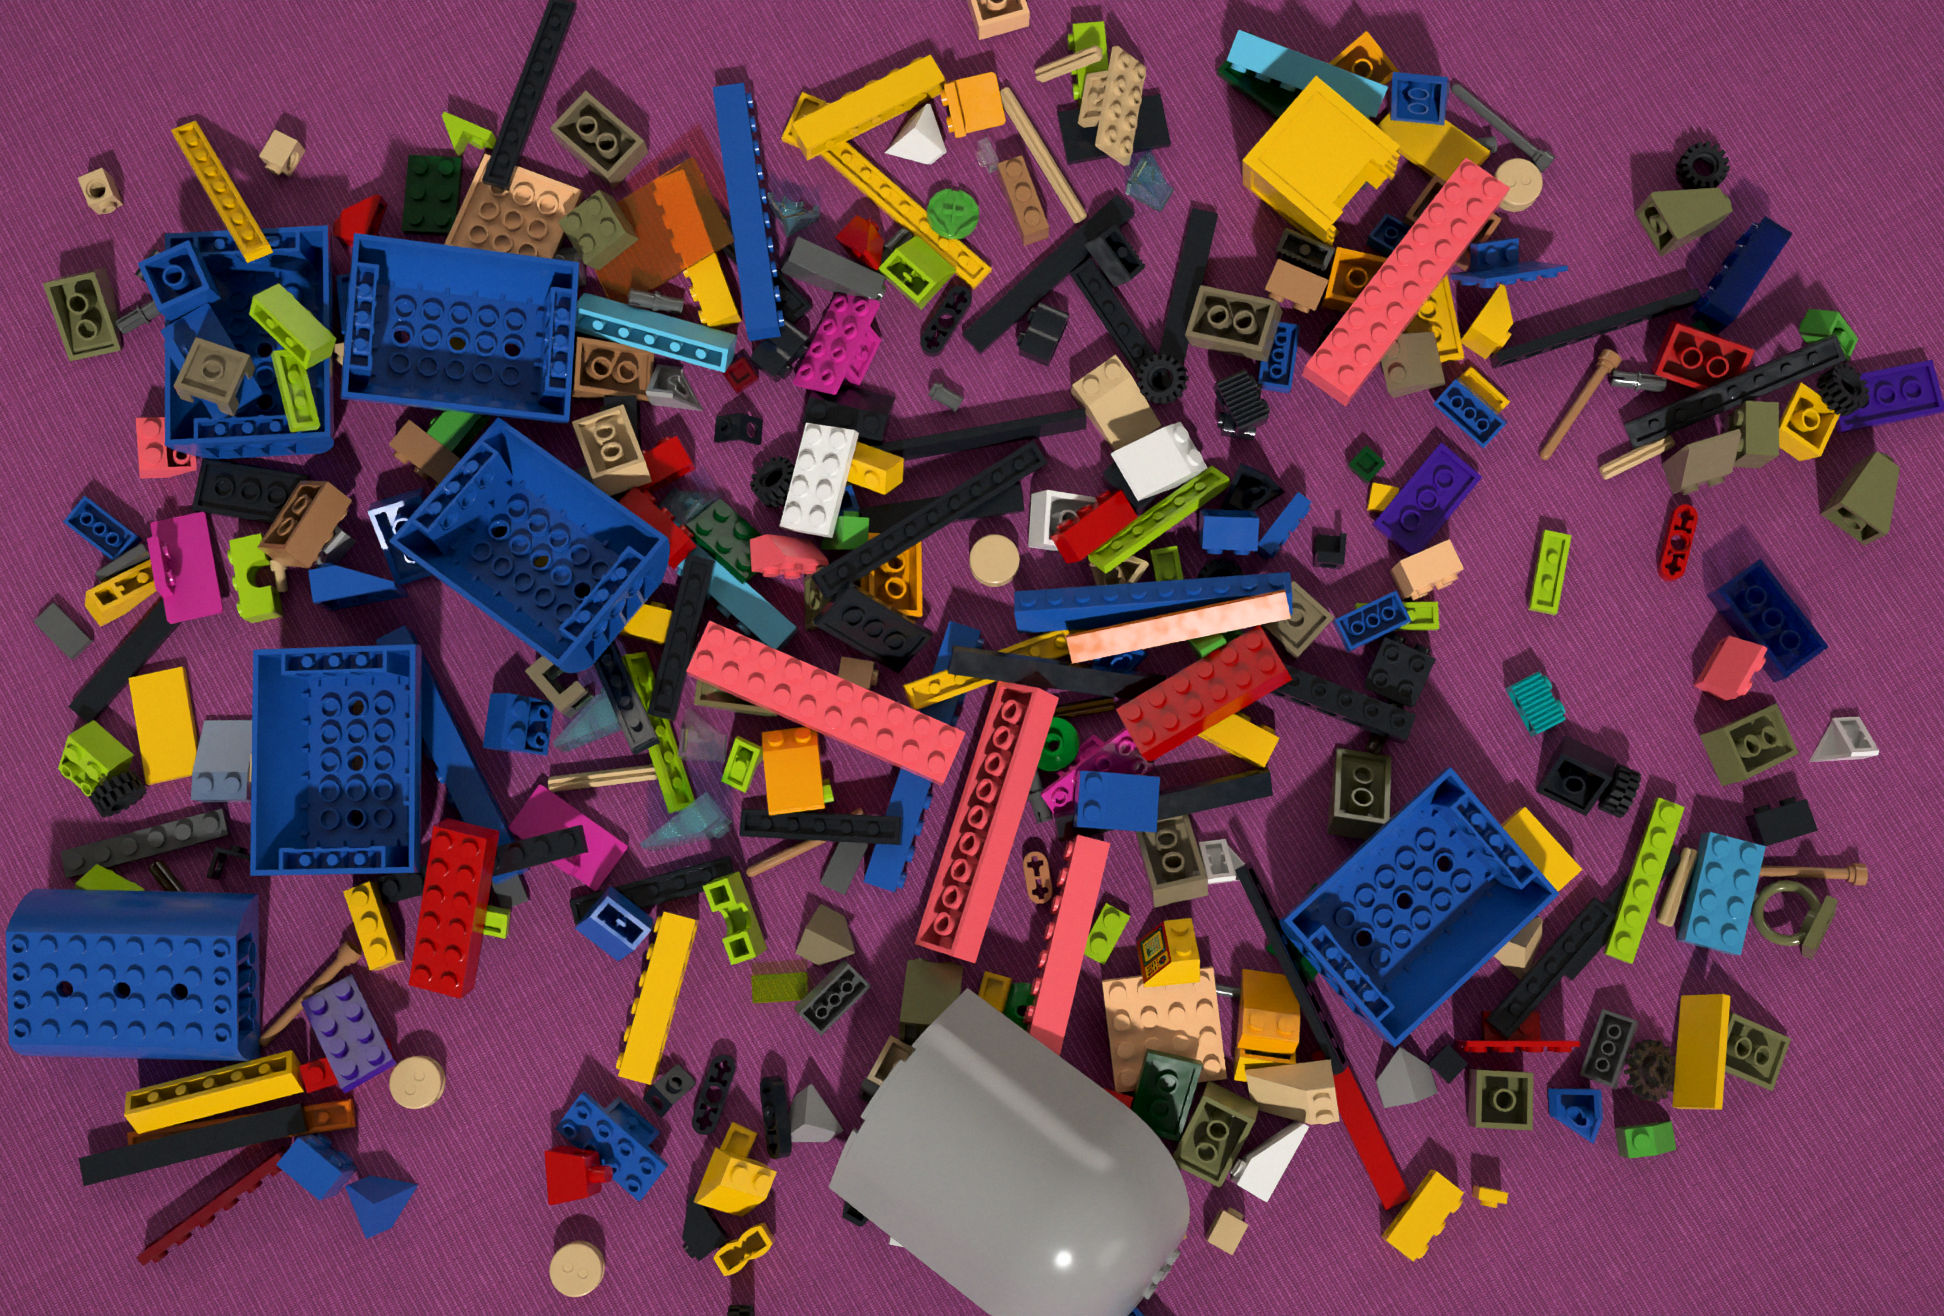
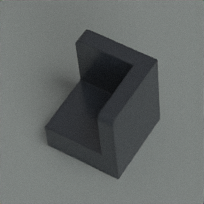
M1341 532L1339 536L1318 534L1315 537L1313 567L1341 569L1345 562L1347 533Z

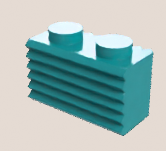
M1539 671L1505 688L1531 737L1566 720L1563 715L1565 714L1563 704L1552 696L1550 691L1552 690V685L1545 675L1542 676Z

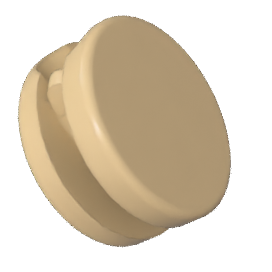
M1514 158L1507 160L1498 167L1493 175L1510 187L1504 201L1499 206L1506 211L1519 212L1527 209L1534 203L1542 190L1543 180L1539 169L1532 162L1525 159Z
M997 534L984 536L971 549L969 557L970 570L975 579L985 586L1000 587L1006 585L1016 576L1019 569L1020 557L1018 549L1005 536Z
M412 1056L403 1059L395 1066L389 1080L390 1092L395 1101L409 1109H419L434 1104L442 1096L446 1086V1076L442 1066L435 1059L428 1056Z
M573 1241L566 1244L555 1253L551 1260L549 1269L551 1281L554 1287L566 1296L580 1297L590 1293L600 1284L605 1274V1260L601 1251L587 1241Z

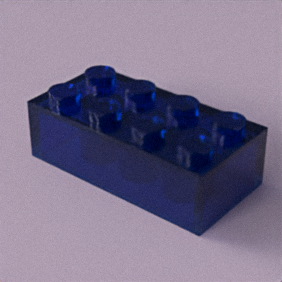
M1764 216L1758 223L1753 221L1748 229L1744 230L1736 240L1735 244L1737 246L1722 261V268L1709 280L1707 284L1708 289L1704 294L1700 295V299L1692 306L1696 310L1691 318L1695 321L1701 319L1717 335L1737 318L1793 233L1767 216Z
M1761 558L1746 566L1707 595L1740 639L1768 648L1763 656L1766 658V661L1762 668L1774 683L1786 679L1829 647Z

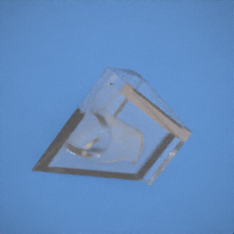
M687 706L680 728L678 756L682 760L725 762L727 735L720 733Z

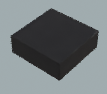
M1445 1044L1427 1063L1447 1084H1450L1468 1065L1449 1044Z

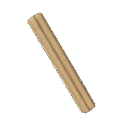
M653 764L552 776L548 778V788L552 792L655 780L657 775Z

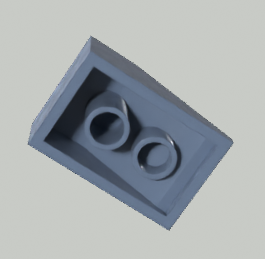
M204 720L192 771L191 800L202 803L251 802L249 775L250 754H252V720Z

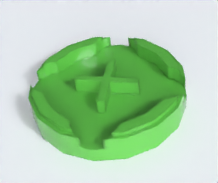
M944 189L937 192L930 199L926 211L927 222L932 230L942 237L962 239L969 236L976 229L979 219V207L974 198L966 192Z

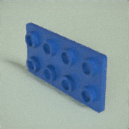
M1509 237L1470 243V271L1451 273V279L1461 281V285H1476L1479 283L1480 288L1496 287L1497 282L1503 285L1516 284L1517 279L1521 281H1535L1537 276L1540 275L1543 278H1554L1558 276V272L1568 271V265L1538 261L1519 263V238Z
M208 303L198 307L161 330V334L167 342L163 346L179 372L196 337L238 351ZM245 374L237 391L238 409L263 394L253 375L251 379H247ZM201 399L215 421L228 416V414L220 412L216 403Z
M582 1092L556 1127V1130L575 1147L597 1151L599 1153L600 1165H610L613 1171L612 1179L637 1201H641L668 1167V1163L649 1148L661 1132L619 1096L605 1109L586 1092Z

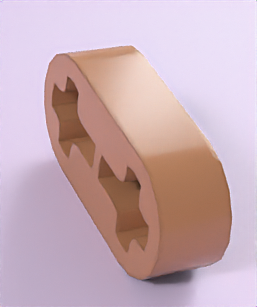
M1031 852L1023 860L1027 894L1032 902L1043 904L1052 896L1048 862L1042 853ZM1033 856L1037 857L1038 861L1043 862V865L1039 867L1040 876L1036 877L1033 868H1028L1027 863L1031 862V857ZM1040 879L1042 888L1048 889V893H1045L1043 896L1044 899H1039L1037 895L1032 894V890L1036 889L1035 880Z

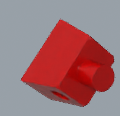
M564 1145L544 1151L548 1205L590 1197L601 1192V1183H609L612 1180L613 1171L611 1166L600 1165L599 1153L597 1151Z

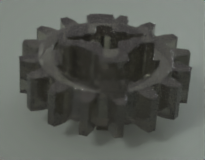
M1643 1039L1642 1042H1635V1049L1628 1050L1631 1058L1624 1061L1629 1065V1069L1624 1070V1074L1630 1077L1626 1084L1634 1086L1631 1093L1639 1095L1640 1100L1659 1102L1660 1099H1667V1092H1673L1674 1090L1671 1083L1674 1082L1675 1078L1673 1076L1675 1066H1673L1672 1062L1676 1057L1669 1056L1671 1048L1663 1046V1041H1655V1039Z

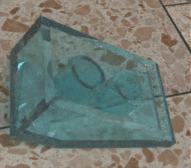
M604 688L601 689L602 693L595 695L553 741L555 748L566 753L622 730Z
M705 792L640 843L643 849L652 852L709 840L713 837L719 839L731 829L729 825L733 821L716 799L708 792Z

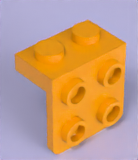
M994 72L944 83L945 89L940 90L943 106H949L951 116L946 117L949 133L954 132L956 138L966 136V133L1000 126L1005 123L1006 119L999 86Z

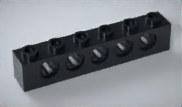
M1285 664L1284 666L1292 680L1269 693L1402 745L1407 741L1416 717L1414 713Z

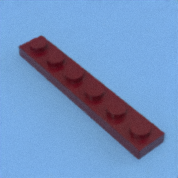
M284 1146L143 1248L136 1257L142 1266L151 1260L154 1263L160 1261L169 1253L167 1249L174 1243L178 1246L183 1244L193 1235L191 1231L197 1226L203 1229L216 1218L214 1215L222 1208L225 1211L229 1210L240 1201L238 1196L247 1191L250 1194L263 1184L261 1179L269 1173L273 1177L282 1171L276 1164L287 1152Z

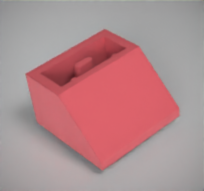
M165 417L136 418L140 479L169 478L197 470L196 456L178 452L165 446Z
M771 534L750 539L752 572H761L764 577H776L781 574L784 575L785 579L801 578V574H813L817 568L829 565L828 559L810 539Z
M1732 636L1721 639L1694 686L1721 702L1735 699L1741 695L1744 696L1752 686L1753 681L1750 680L1752 675L1763 667L1766 658L1763 656L1768 648Z

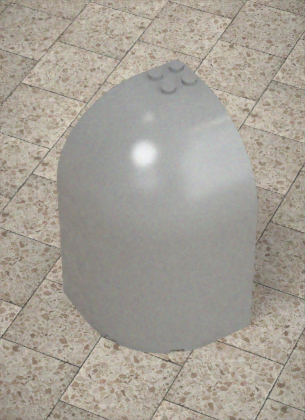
M967 988L912 1044L914 1051L905 1062L901 1059L872 1097L860 1116L865 1121L859 1131L857 1129L852 1130L844 1146L829 1188L991 1316H1128L1143 1297L1149 1300L1157 1289V1284L1166 1278L1172 1269L1171 1266L1181 1254L1177 1248L1186 1234L1190 1216L1189 1198L1182 1175L1168 1149L1137 1114Z

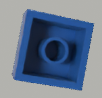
M189 240L138 262V266L158 311L170 321L192 312L205 303L210 304L221 299L201 251Z
M1199 509L1198 542L1202 549H1206V553L1223 554V550H1234V554L1250 555V551H1257L1259 517L1254 511Z
M321 1133L298 1137L276 1164L319 1201L336 1196L358 1169L352 1164L354 1160L351 1156L343 1151H336L331 1146L332 1141Z

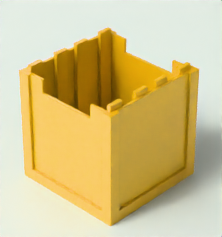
M1315 76L1242 160L1243 185L1299 233L1333 247L1332 243L1339 231L1332 224L1343 213L1342 209L1366 181L1377 190L1387 178L1390 180L1394 178L1400 154L1397 153L1400 145L1319 77Z

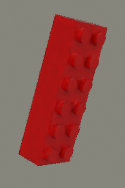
M1258 625L1116 710L1140 754L1148 763H1151L1291 681L1292 678L1263 629Z
M449 818L433 826L409 986L460 999L474 989L500 831Z

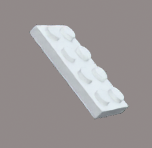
M806 423L780 528L833 538L859 435L857 431Z

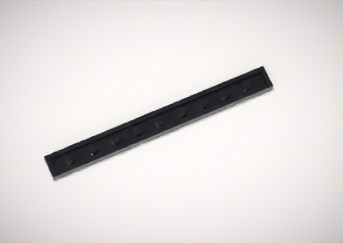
M1033 440L819 570L811 577L827 600L835 595L847 581L855 583L1040 469L1048 462Z

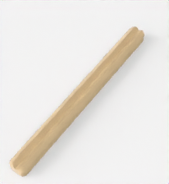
M1009 87L1000 90L1004 109L1073 222L1079 223L1083 221L1087 213Z

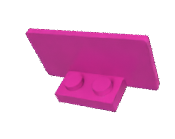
M836 293L810 345V349L806 353L793 379V384L797 387L833 395L837 394L845 377L851 384L860 386L882 341L870 327L880 303L874 299Z
M205 512L152 522L150 524L152 537L147 538L155 588L163 597L168 623L173 624L223 613V603Z
M1126 727L1105 743L1096 735H1092L1079 746L1078 754L1069 766L1062 770L1054 771L1059 778L1044 789L1040 796L1053 814L1073 810L1077 771L1145 776L1154 769L1152 763H1148L1140 754Z
M538 785L508 829L524 840L583 825L589 852L551 863L568 875L576 877L594 891H598L627 851L628 845L545 786Z

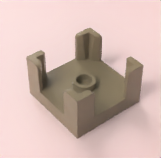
M196 337L175 381L174 387L180 399L193 403L194 399L192 396L216 403L220 412L234 416L239 406L236 398L237 391L245 374L247 379H251L255 366L248 354Z
M1295 581L1291 583L1293 615H1290L1291 618L1260 625L1264 633H1269L1286 649L1284 654L1293 662L1334 619L1333 615Z
M543 656L525 670L559 712L570 719L595 698L578 681H575L565 690L556 680L564 671Z

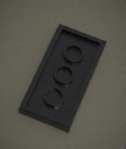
M1161 94L1142 97L1132 153L1170 147L1171 142ZM1081 108L1057 112L1067 165L1110 158L1109 155L1095 146L1098 126L1083 128L1078 124Z
M203 458L191 510L194 512H205V514L273 524L300 480L310 481L311 477L306 474Z
M850 581L844 584L813 620L815 626L898 674L933 636L932 631Z

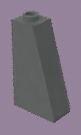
M799 236L789 246L779 269V272L833 293H842L880 301L886 290V286L883 285L885 276Z

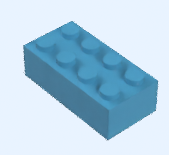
M1713 832L1701 834L1698 846L1699 856L1692 872L1676 941L1729 955H1741L1766 846Z

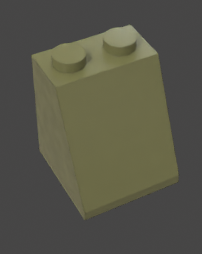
M1720 188L1653 192L1634 213L1659 255L1663 257L1714 230L1733 209L1729 197L1723 194Z
M1878 451L1862 459L1853 466L1820 515L1864 546L1887 535L1890 530L1900 467L1894 463L1889 455L1879 453Z
M923 958L908 960L899 1025L900 1041L912 1045L960 996L963 966L949 961L934 963Z

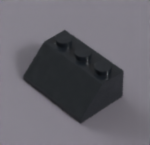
M842 384L835 395L812 390L805 411L803 426L805 429L806 423L851 429L859 433L857 442L868 446L885 442L896 398Z

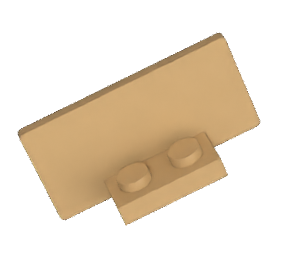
M1113 46L1108 71L1088 73L1086 75L1078 124L1083 128L1098 126L1095 146L1123 166H1127L1130 164L1133 152L1135 130L1142 101V90L1146 78V67L1119 46Z

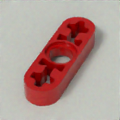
M1680 505L1670 514L1657 566L1659 577L1668 582L1680 578L1686 569L1698 521V513L1691 505ZM1686 512V517L1690 518V520L1683 524L1682 530H1674V528H1679L1682 523V518L1678 517V515ZM1673 536H1679L1684 540V548L1682 550H1676L1672 547L1671 538ZM1673 556H1681V558L1674 559L1673 568L1677 569V571L1669 574V569L1665 568V566L1672 562Z

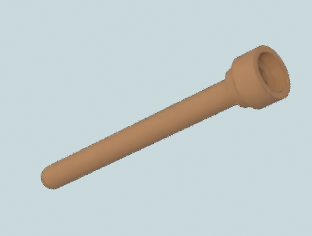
M1603 349L1597 358L1598 368L1540 452L1542 460H1548L1605 375L1613 369L1616 370L1622 361L1617 353L1609 349Z
M862 807L851 812L855 815H865ZM804 840L749 866L746 869V874L749 877H754L827 841Z
M1852 863L1845 868L1761 865L1759 876L1845 879L1851 885L1865 886L1868 879V870L1864 863Z
M346 940L338 948L337 959L259 1038V1046L266 1047L303 1010L302 1001L320 992L345 965L355 964L363 956L362 952L353 943Z

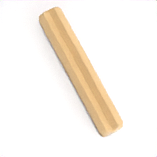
M1094 45L1040 66L1035 70V78L1043 83L1098 62L1103 58L1102 49Z
M1670 434L1602 465L1599 468V472L1602 478L1607 480L1671 449L1675 442Z
M1688 847L1682 850L1681 860L1676 866L1657 918L1658 923L1667 927L1673 926L1698 859V851Z

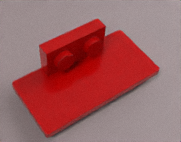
M1481 1011L1482 1040H1455V1045L1463 1046V1051L1487 1052V1047H1491V1051L1515 1052V1047H1519V1051L1543 1052V1047H1547V1051L1572 1052V1047H1580V1041L1541 1040L1539 1011H1532L1508 1040H1505L1484 1021L1492 1011Z

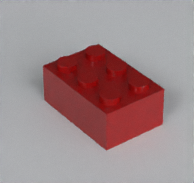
M1671 320L1651 371L1660 377L1702 390L1745 372L1755 350L1748 345Z

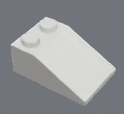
M1181 422L1163 427L1111 454L1138 501L1184 485L1208 468Z
M1051 490L1033 493L1031 495L1028 547L1059 551L1050 537L1058 531L1057 525L1069 518L1071 520L1078 516L1076 514L1077 510L1087 504L1092 505L1097 501L1095 497Z
M1295 1120L1246 1153L1242 1160L1237 1158L1230 1170V1173L1233 1174L1230 1180L1263 1201L1268 1202L1309 1126Z

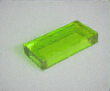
M807 972L751 976L753 1004L800 1001L809 994Z

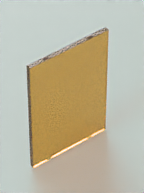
M694 156L617 202L638 235L639 240L602 269L594 270L607 298L627 304L630 288L650 292L735 241Z

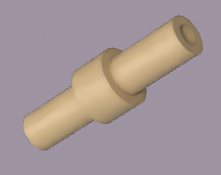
M274 559L269 560L271 571H274L277 592L288 591L285 572L288 567L280 565Z

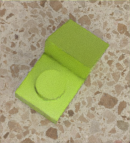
M445 111L443 112V121L454 150L459 157H462L468 142L478 149L483 150L484 147L490 150L494 149L497 140L492 131Z
M737 736L721 781L746 793L750 788L757 766L763 760L762 747Z

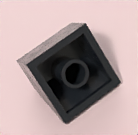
M1565 735L1552 754L1536 792L1587 816L1613 779L1616 759Z

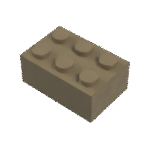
M586 90L550 127L555 140L612 190L649 153L644 140Z
M1200 285L1185 336L1191 346L1267 362L1281 319L1282 310L1276 300Z

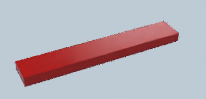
M1322 1049L1310 1053L1313 1061L1326 1060ZM1349 1067L1335 1076L1333 1074L1338 1113L1383 1208L1387 1210L1410 1199V1194Z

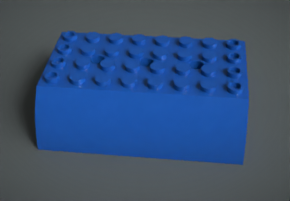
M328 225L263 228L261 231L270 244L273 253L249 263L244 259L228 230L165 234V250L189 240L201 251L221 299L209 305L214 310L237 350L250 355L255 366L253 376L263 391L261 396L237 409L234 416L228 415L219 421H215L201 398L192 396L194 399L193 403L180 399L174 387L180 372L165 349V446L178 452L209 459L323 454L334 446L333 352L329 358L306 369L320 427L318 430L290 432L271 355L266 358L260 356V350L266 345L272 346V352L286 349L249 315L253 296L279 283L288 292L292 293L295 299L333 334L332 232ZM183 316L172 321L168 320L165 317V327L182 318ZM272 397V406L266 410L261 409L260 403L262 399Z
M354 233L348 288L341 399L568 423L570 417L579 262ZM397 331H405L408 333L410 340L404 344L398 343L394 339V334ZM454 337H459L465 342V347L462 350H455L450 346V340ZM507 344L517 345L520 350L519 355L509 356L505 352V346Z
M499 417L389 541L398 550L566 673H577L592 667L662 583L670 554L668 537ZM498 527H507V533L503 537L498 538L494 536V531ZM539 557H548L549 561L546 566L541 568L535 566V561ZM584 586L590 588L588 596L584 598L576 596L579 588Z
M409 644L253 650L250 876L421 873V646ZM361 700L364 704V710L360 715H355L353 705L356 701ZM360 755L364 763L363 767L356 771L352 766V761L354 757ZM357 810L363 815V821L359 826H355L352 822V815Z
M1446 767L1279 920V923L1285 935L1352 1012L1384 1041L1396 1047L1550 904L1559 893L1451 767ZM1441 856H1447L1450 862L1449 867L1445 871H1440L1437 866L1438 859ZM1402 893H1406L1409 896V904L1405 908H1400L1397 905V898ZM1366 930L1369 934V940L1365 945L1360 946L1356 941L1357 934L1360 931Z
M33 889L18 904L6 929L8 1040L11 1048L18 1054L43 1057L251 1061L261 1057V1047L259 1046L258 893ZM62 981H68L73 986V993L71 995L65 994L62 991V988H64ZM119 982L129 985L131 990L129 996H124L119 992ZM177 983L187 987V997L177 995L175 991Z

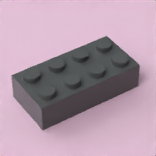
M843 959L794 1008L822 1036L871 985Z
M1602 1009L1580 1076L1617 1089L1639 1025L1638 1021Z

